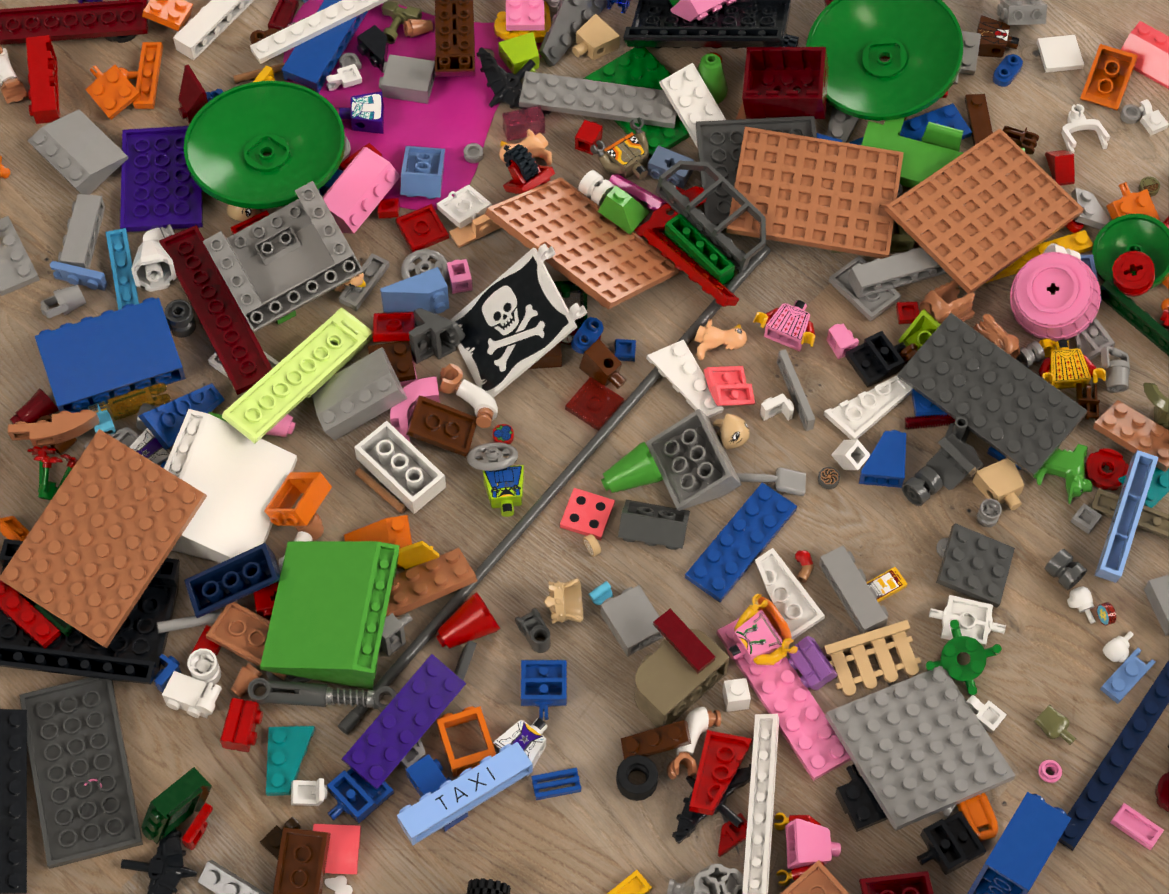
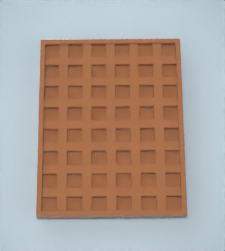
M745 126L734 187L766 217L767 240L883 259L889 257L894 219L885 211V208L897 199L904 152ZM733 197L729 216L741 207ZM745 211L727 226L726 233L760 238V224L749 212Z
M998 129L888 204L885 211L967 293H972L1081 215L1084 208L1003 130Z
M561 177L490 206L485 212V215L492 219L494 223L501 226L509 235L514 236L530 250L534 247L538 251L539 247L543 244H546L548 248L552 246L556 254L545 261L607 309L677 275L680 271L674 266L675 263L663 257L660 251L636 233L632 232L630 235L599 213V205Z
M99 429L0 575V580L107 648L207 495Z

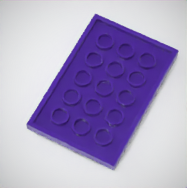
M189 126L122 130V151L129 158L122 164L120 229L126 228L127 232L149 231L154 228H166L168 224L171 225L172 229L190 228L195 225L198 228L203 227V190L191 177L184 157V139Z

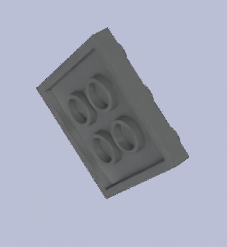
M955 523L950 531L936 583L997 608L1001 603L1015 548Z

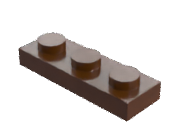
M682 720L621 738L624 759L632 755L648 757L691 744L688 723Z

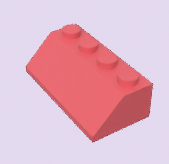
M1139 21L1129 34L1121 50L1137 55L1135 71L1169 89V36Z

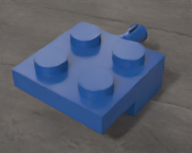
M521 660V706L539 707V718L543 720V712H545V720L549 719L548 707L567 706V660Z
M349 769L347 772L344 770L327 784L328 792L337 801V805L327 813L332 820H335L344 811L350 814L359 824L394 794V790L385 781L376 790L353 769Z

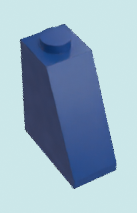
M897 430L885 431L861 471L859 484L902 488L905 479L906 433Z

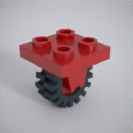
M517 144L504 153L505 165L512 176V179L503 185L506 192L522 194L534 189L538 185L549 182L550 177L556 174L551 166L537 165L535 158L532 157L530 152L528 153V149L524 148L523 145Z

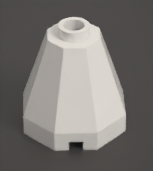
M154 240L143 241L138 247L131 268L135 285L140 288L144 286L145 290L149 292L168 288L172 279L174 281L177 277L172 258L158 242Z

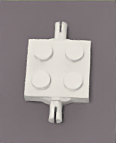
M949 595L944 611L930 608L929 617L942 620L941 638L953 639L950 622L957 620L962 636L976 639L983 648L986 647L987 638L991 631L1004 634L1006 625L993 622V605Z

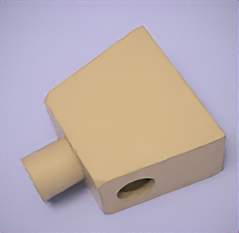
M595 14L576 32V46L572 48V51L576 57H580L585 53L592 60H596L619 49L620 35Z
M1005 458L975 473L972 482L987 499H995L1000 504L1006 502L1010 510H1015L1022 505L1018 496L1022 493L1024 483L1016 464L1011 460Z

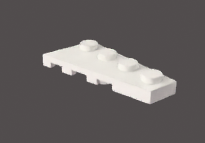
M684 339L647 355L646 359L659 369L658 372L673 384L672 387L686 398V402L695 411L700 409L709 418L723 412L724 408L717 406L714 402L706 378Z
M897 375L876 385L874 389L868 392L864 391L858 394L857 397L849 401L846 400L833 409L825 410L824 416L851 440H857L910 395L913 388L899 379Z
M774 548L755 559L756 566L771 602L776 606L791 631V639L794 640L825 619V615Z

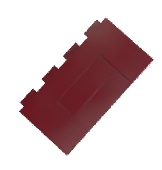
M747 47L742 95L746 119L803 116L825 119L829 72L826 47Z

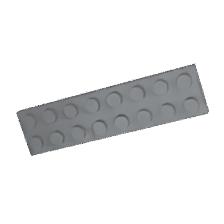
M530 71L525 72L519 100V107L625 122L634 120V123H638L637 118L640 117L646 125L667 128L675 127L677 115L663 90Z

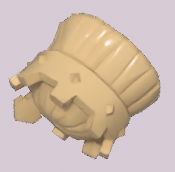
M575 578L566 583L559 580L556 583L549 581L548 591H550V594L544 600V604L552 612V624L556 622L563 623L567 620L583 621L580 580Z

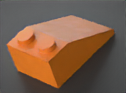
M1100 44L1080 99L1118 111L1134 70L1137 55Z
M408 515L385 518L344 534L345 541H378L400 545L399 549L412 544Z

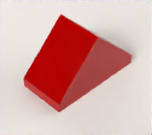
M1066 150L1046 152L1045 156L1052 179L1060 186L1074 184V154Z

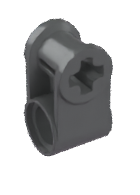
M533 608L530 613L521 618H515L520 632L525 636L535 652L544 653L549 650L551 646L550 631L536 608ZM538 637L545 638L543 641H537L536 639Z

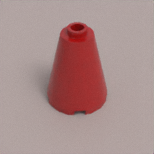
M476 592L437 630L439 635L436 638L442 647L447 646L451 649L468 641L495 633L500 627L478 592Z

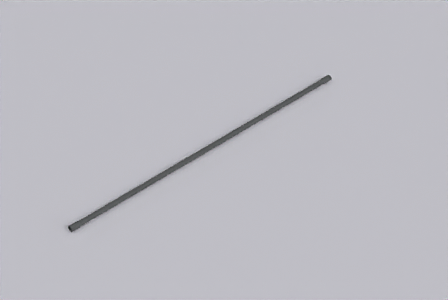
M765 244L764 248L749 260L746 270L742 273L738 272L727 284L726 288L734 293L752 271L770 254L771 249ZM716 299L712 301L677 342L684 339L688 346L695 338L700 325L704 327L708 320L722 307L716 303ZM656 366L474 572L477 582L463 587L455 593L374 685L373 691L383 686H390L437 630L660 378L661 374ZM363 705L356 706L339 723L338 728L348 735L359 723L369 707L367 708V706L364 707Z

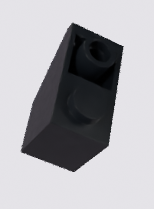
M374 25L357 36V49L361 55H365L374 67H378L383 72L384 62H387L388 40L387 36Z

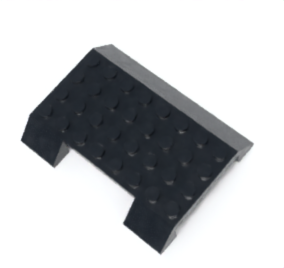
M639 0L632 26L626 27L623 38L628 47L635 48L692 47L698 49L701 47H711L713 49H738L747 47H783L791 0H737L729 6L726 4L722 5L723 8L714 14L712 11L709 12V15L700 21L695 19L691 22L671 12L670 9L673 5L670 0Z
M4 539L0 553V562L3 566L1 574L23 541ZM165 559L107 648L79 630L74 629L68 637L61 632V635L44 649L0 609V667L151 685L160 671L161 661L159 656L164 654L169 633H158L157 622L172 620L179 590V559ZM18 592V593H19L23 598H25L33 607L37 604V603H35L34 601H32L31 599H29V598H27L26 596H24L23 594H21L20 592Z

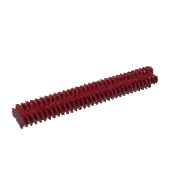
M948 414L947 416L936 415V417L935 415L905 417V429L906 427L908 430L909 427L914 429V426L916 429L918 426L919 429V426L924 428L925 425L926 428L927 425L928 427L930 425L935 427V424L937 427L938 424L942 426L943 423L944 426L945 423L948 426V423L949 425L950 423H955V419L948 416Z

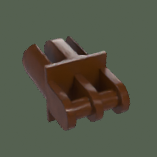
M1004 126L1003 131L1020 148H1025L1026 154H1034V148L1037 146L1039 135L1027 131V128L1025 131Z
M1082 383L1076 384V403L1088 411L1084 417L1085 420H1089V418L1097 420L1099 418L1100 400H1098L1097 384H1093L1092 390L1090 384H1085L1083 395Z

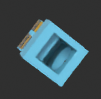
M105 401L88 406V409L96 411L99 417V424L94 427L96 433L99 429L103 432L112 430L110 434L116 433Z

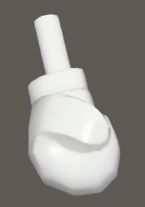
M1082 586L1071 590L1070 597L1067 599L1069 607L1077 608L1079 613L1085 611L1090 624L1095 623L1096 621L1090 609L1094 608L1089 589Z
M1129 631L1124 637L1117 636L1109 641L1103 648L1105 656L1113 662H1125L1129 656L1128 648L1130 645L1128 640L1134 634Z

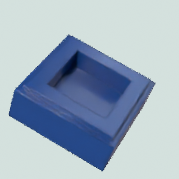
M615 339L614 355L620 361L635 362L636 340Z

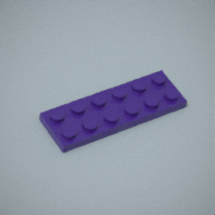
M431 654L341 760L377 790L466 683Z

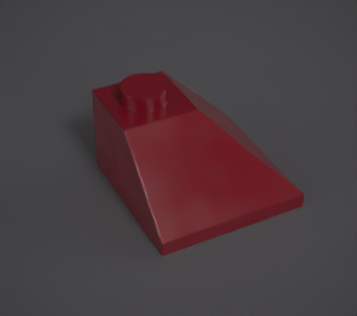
M188 64L184 67L178 99L180 104L178 111L181 118H186L190 124L198 111L208 103L206 91Z

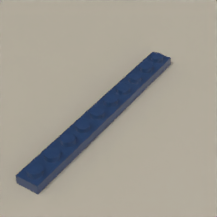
M1169 661L1067 814L1072 819L1060 837L1059 842L1072 851L1168 705Z

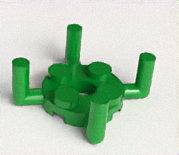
M952 620L950 628L953 639L948 641L943 647L941 660L935 662L928 661L926 669L933 671L936 667L942 666L951 678L965 682L968 694L975 696L977 688L974 679L983 672L987 658L999 655L1002 647L999 644H995L993 647L984 649L976 639L962 636L959 622ZM964 652L970 656V662L967 665L958 663L957 656L960 653Z

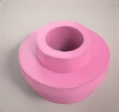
M1046 760L1040 764L1038 773L1043 781L1055 783L1060 779L1062 769L1056 761ZM1046 770H1052L1053 775H1048Z

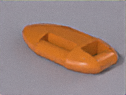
M760 597L758 599V604L760 605L764 600L768 599L765 597ZM768 600V605L758 610L764 612L782 641L786 638H791V631L787 622L776 606Z
M985 793L957 804L959 812L963 813L980 842L996 837L998 834V822ZM987 826H988V828H989L988 830H984V831H981V832L978 831V829H981V828H984V827H987Z

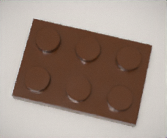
M419 395L406 435L466 457L469 453L477 425V417Z
M283 827L273 894H322L331 833Z

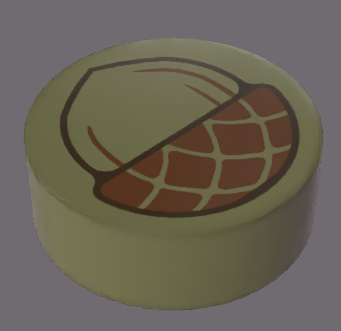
M1144 177L1139 184V191L1147 189L1150 197H1153L1158 193L1160 183L1154 177Z

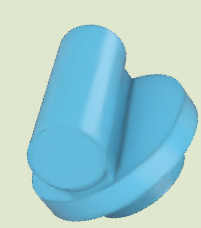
M605 581L588 595L594 604L601 605L607 598L613 597V592L610 584Z

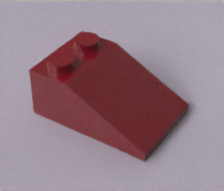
M928 871L859 880L862 894H934Z

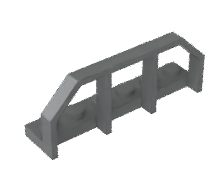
M680 160L659 177L655 192L678 214L681 213L700 234H703L725 255L727 260H730L735 265V269L739 273L746 270L749 260L762 250L766 244V217L708 162ZM681 169L705 171L716 182L690 202L689 198L682 195L676 189V186L667 179ZM721 186L741 207L717 226L715 223L710 222L696 206ZM745 211L749 212L760 224V243L747 254L743 250L738 249L732 239L721 232Z

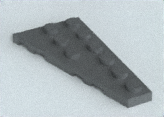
M611 0L559 1L557 13L553 15L551 20L553 23L549 32H546L539 49V54L549 67L554 66L574 44L576 32L593 15H599Z

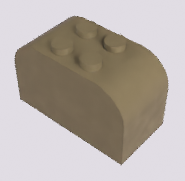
M690 629L716 657L715 661L701 672L697 673L666 639L660 643L659 649L656 652H650L644 657L642 664L636 672L635 704L657 728L675 722L727 675L730 657L700 630Z

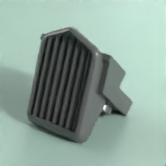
M422 308L414 310L416 327L409 331L412 357L416 364L432 355L441 359L456 351V346L465 337V333L456 322Z
M953 433L947 439L943 437L938 442L941 448L926 463V466L938 473L943 481V485L948 490H953L969 475L971 477L974 476L978 470L985 466L980 461L974 447L960 441Z

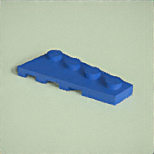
M211 383L145 412L138 417L162 447L167 450L175 443L188 409L208 414L225 399Z

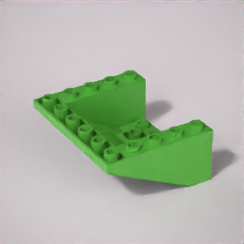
M288 541L260 670L373 690L378 654L391 588L394 584L400 545L378 541Z

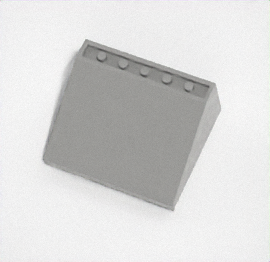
M313 181L295 190L299 199L228 238L220 231L203 241L254 333L364 273Z

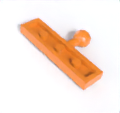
M142 42L138 71H128L123 67H119L128 79H137L136 89L141 96L133 101L135 109H154L163 52L162 42Z

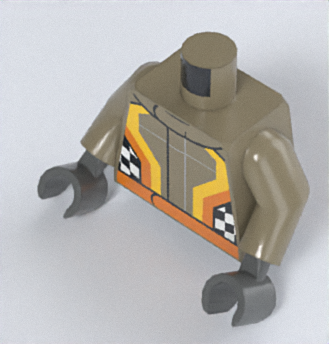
M637 118L639 127L634 124V120L630 122L631 129L636 130L635 134L631 132L606 148L601 140L596 141L599 149L594 144L590 147L593 154L599 155L598 159L605 171L620 175L626 179L634 174L640 180L647 176L648 171L645 167L649 157V146L645 132L641 130L644 125L642 118Z

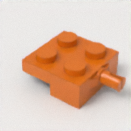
M150 0L143 10L142 17L179 31L181 26H184L191 16L193 4L185 0Z
M96 65L93 68L97 73L92 68L90 69V72H92L96 79L85 90L111 120L141 96L116 65L104 73Z
M1127 182L1118 185L1123 197L1106 206L1112 220L1127 214H1144L1161 221L1148 190L1131 193Z

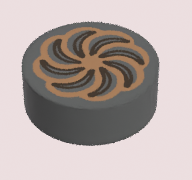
M825 467L819 472L818 483L822 488L834 489L839 484L840 474L835 468Z

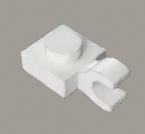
M355 64L337 69V74L326 77L328 81L326 85L329 91L337 89L341 84L343 88L362 83V77Z
M1149 100L1141 101L1139 109L1141 110L1142 118L1140 122L1148 133L1154 135L1167 129L1169 124L1159 110L1153 112Z
M971 695L966 701L973 712L977 714L976 716L983 727L991 734L1007 715L989 700L984 705L978 698Z

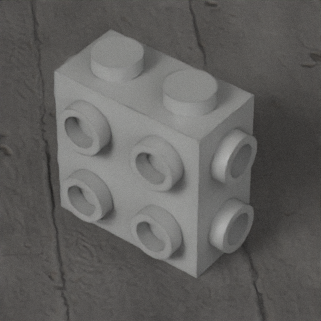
M1000 0V4L997 6V15L1007 25L1046 24L1047 4L1042 0Z

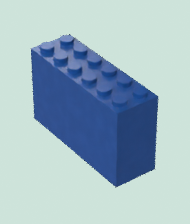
M147 298L142 303L136 305L127 304L120 310H108L103 312L101 316L94 318L85 317L81 319V322L75 324L66 323L61 325L59 329L52 331L50 329L43 330L39 335L35 336L60 412L69 411L76 413L82 410H89L88 406L102 401L108 404L186 379L159 298Z
M1027 792L967 894H1028L1072 818L1067 816V813L1061 808L1052 807L1047 804L1041 796Z

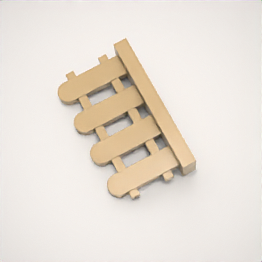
M908 620L825 645L821 650L826 658H830L829 662L838 674L837 679L839 683L835 684L836 689H841L845 696L851 697L856 692L855 684L861 682L865 689L872 690L877 686L876 678L883 676L887 683H894L898 679L897 671L904 669L907 676H915L919 672L918 664L921 663L919 657L915 658L910 646L913 639L911 636L907 637L906 635L910 629ZM892 638L893 642L886 643L885 640ZM868 645H871V646H872L871 649L865 650V647H864V646H868ZM896 648L901 663L894 665L889 649ZM845 652H851V655L844 656ZM875 654L880 670L873 671L868 656ZM854 661L859 673L858 677H852L848 662Z

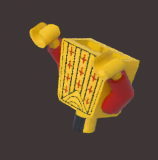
M1059 340L1055 343L1056 350L1051 351L1049 356L1043 360L1038 372L1041 378L1057 389L1076 388L1077 383H1082V387H1084L1085 384H1089L1091 377L1093 378V383H1097L1098 378L1106 381V371L1103 368H1097L1086 355L1082 354L1080 349H1069L1068 340Z

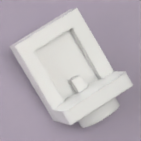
M782 393L774 398L770 397L763 401L760 416L765 421L782 412L789 421L793 418L795 408L792 401L787 399Z
M319 778L317 781L293 780L291 782V805L319 806L327 798V785H324V778Z

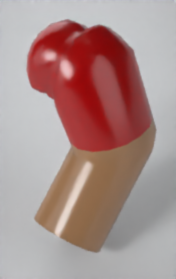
M799 550L795 554V559L801 563L802 568L796 578L800 582L806 583L814 569V564L808 551Z

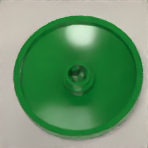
M1127 214L1111 220L1097 234L1092 254L1096 272L1104 282L1108 280L1114 285L1112 271L1114 262L1120 255L1128 251L1143 252L1153 261L1155 280L1150 289L1162 283L1169 276V229L1158 219L1144 214Z

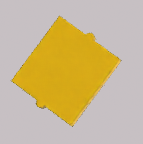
M420 541L399 549L398 564L406 570L439 558V553L433 549V546Z

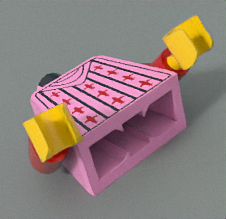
M797 300L793 306L786 303L782 304L780 308H775L766 314L757 312L753 323H760L762 328L766 325L764 337L799 352L803 343L810 344V347H813L815 340L814 326L809 321L810 314L805 311L807 305L803 301Z
M781 812L775 815L776 820H783L782 823H774V828L776 830L785 829L787 869H791V872L781 869L776 873V876H787L786 880L779 881L778 885L786 886L790 879L795 881L818 860L823 865L831 862L832 856L838 857L840 855V843L831 842L830 830L821 826L810 815H790L786 817Z

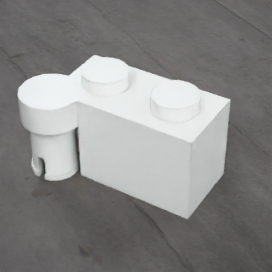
M174 671L162 696L166 705L171 709L178 710L180 708L195 718H199V716L207 718L208 715L213 713L216 707L215 701L222 688L217 684L213 687L214 683L212 682L207 684Z

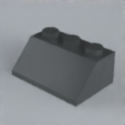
M626 500L621 514L618 537L623 538L627 542L642 541L649 546L659 544L671 550L683 549L690 511H678L677 508Z

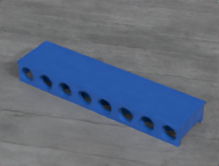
M324 0L317 12L341 0ZM368 11L296 46L281 69L284 80L288 81L290 79L319 93L327 80L326 77L331 74Z

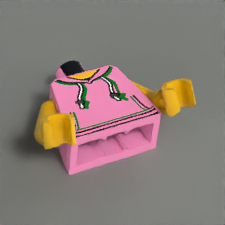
M762 594L753 596V605L748 606L734 627L733 641L735 644L727 648L728 655L733 661L744 656L750 665L755 663L757 665H774L786 657L787 652L794 654L798 650L796 646L789 649L790 643L794 642V640L786 638L782 641L764 612L758 610L768 605V600H764L760 605L758 604V599Z

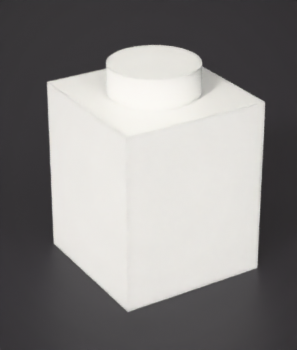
M843 440L831 454L844 470H859L870 457V453L859 440Z
M747 678L724 681L722 693L726 712L749 709L751 698Z

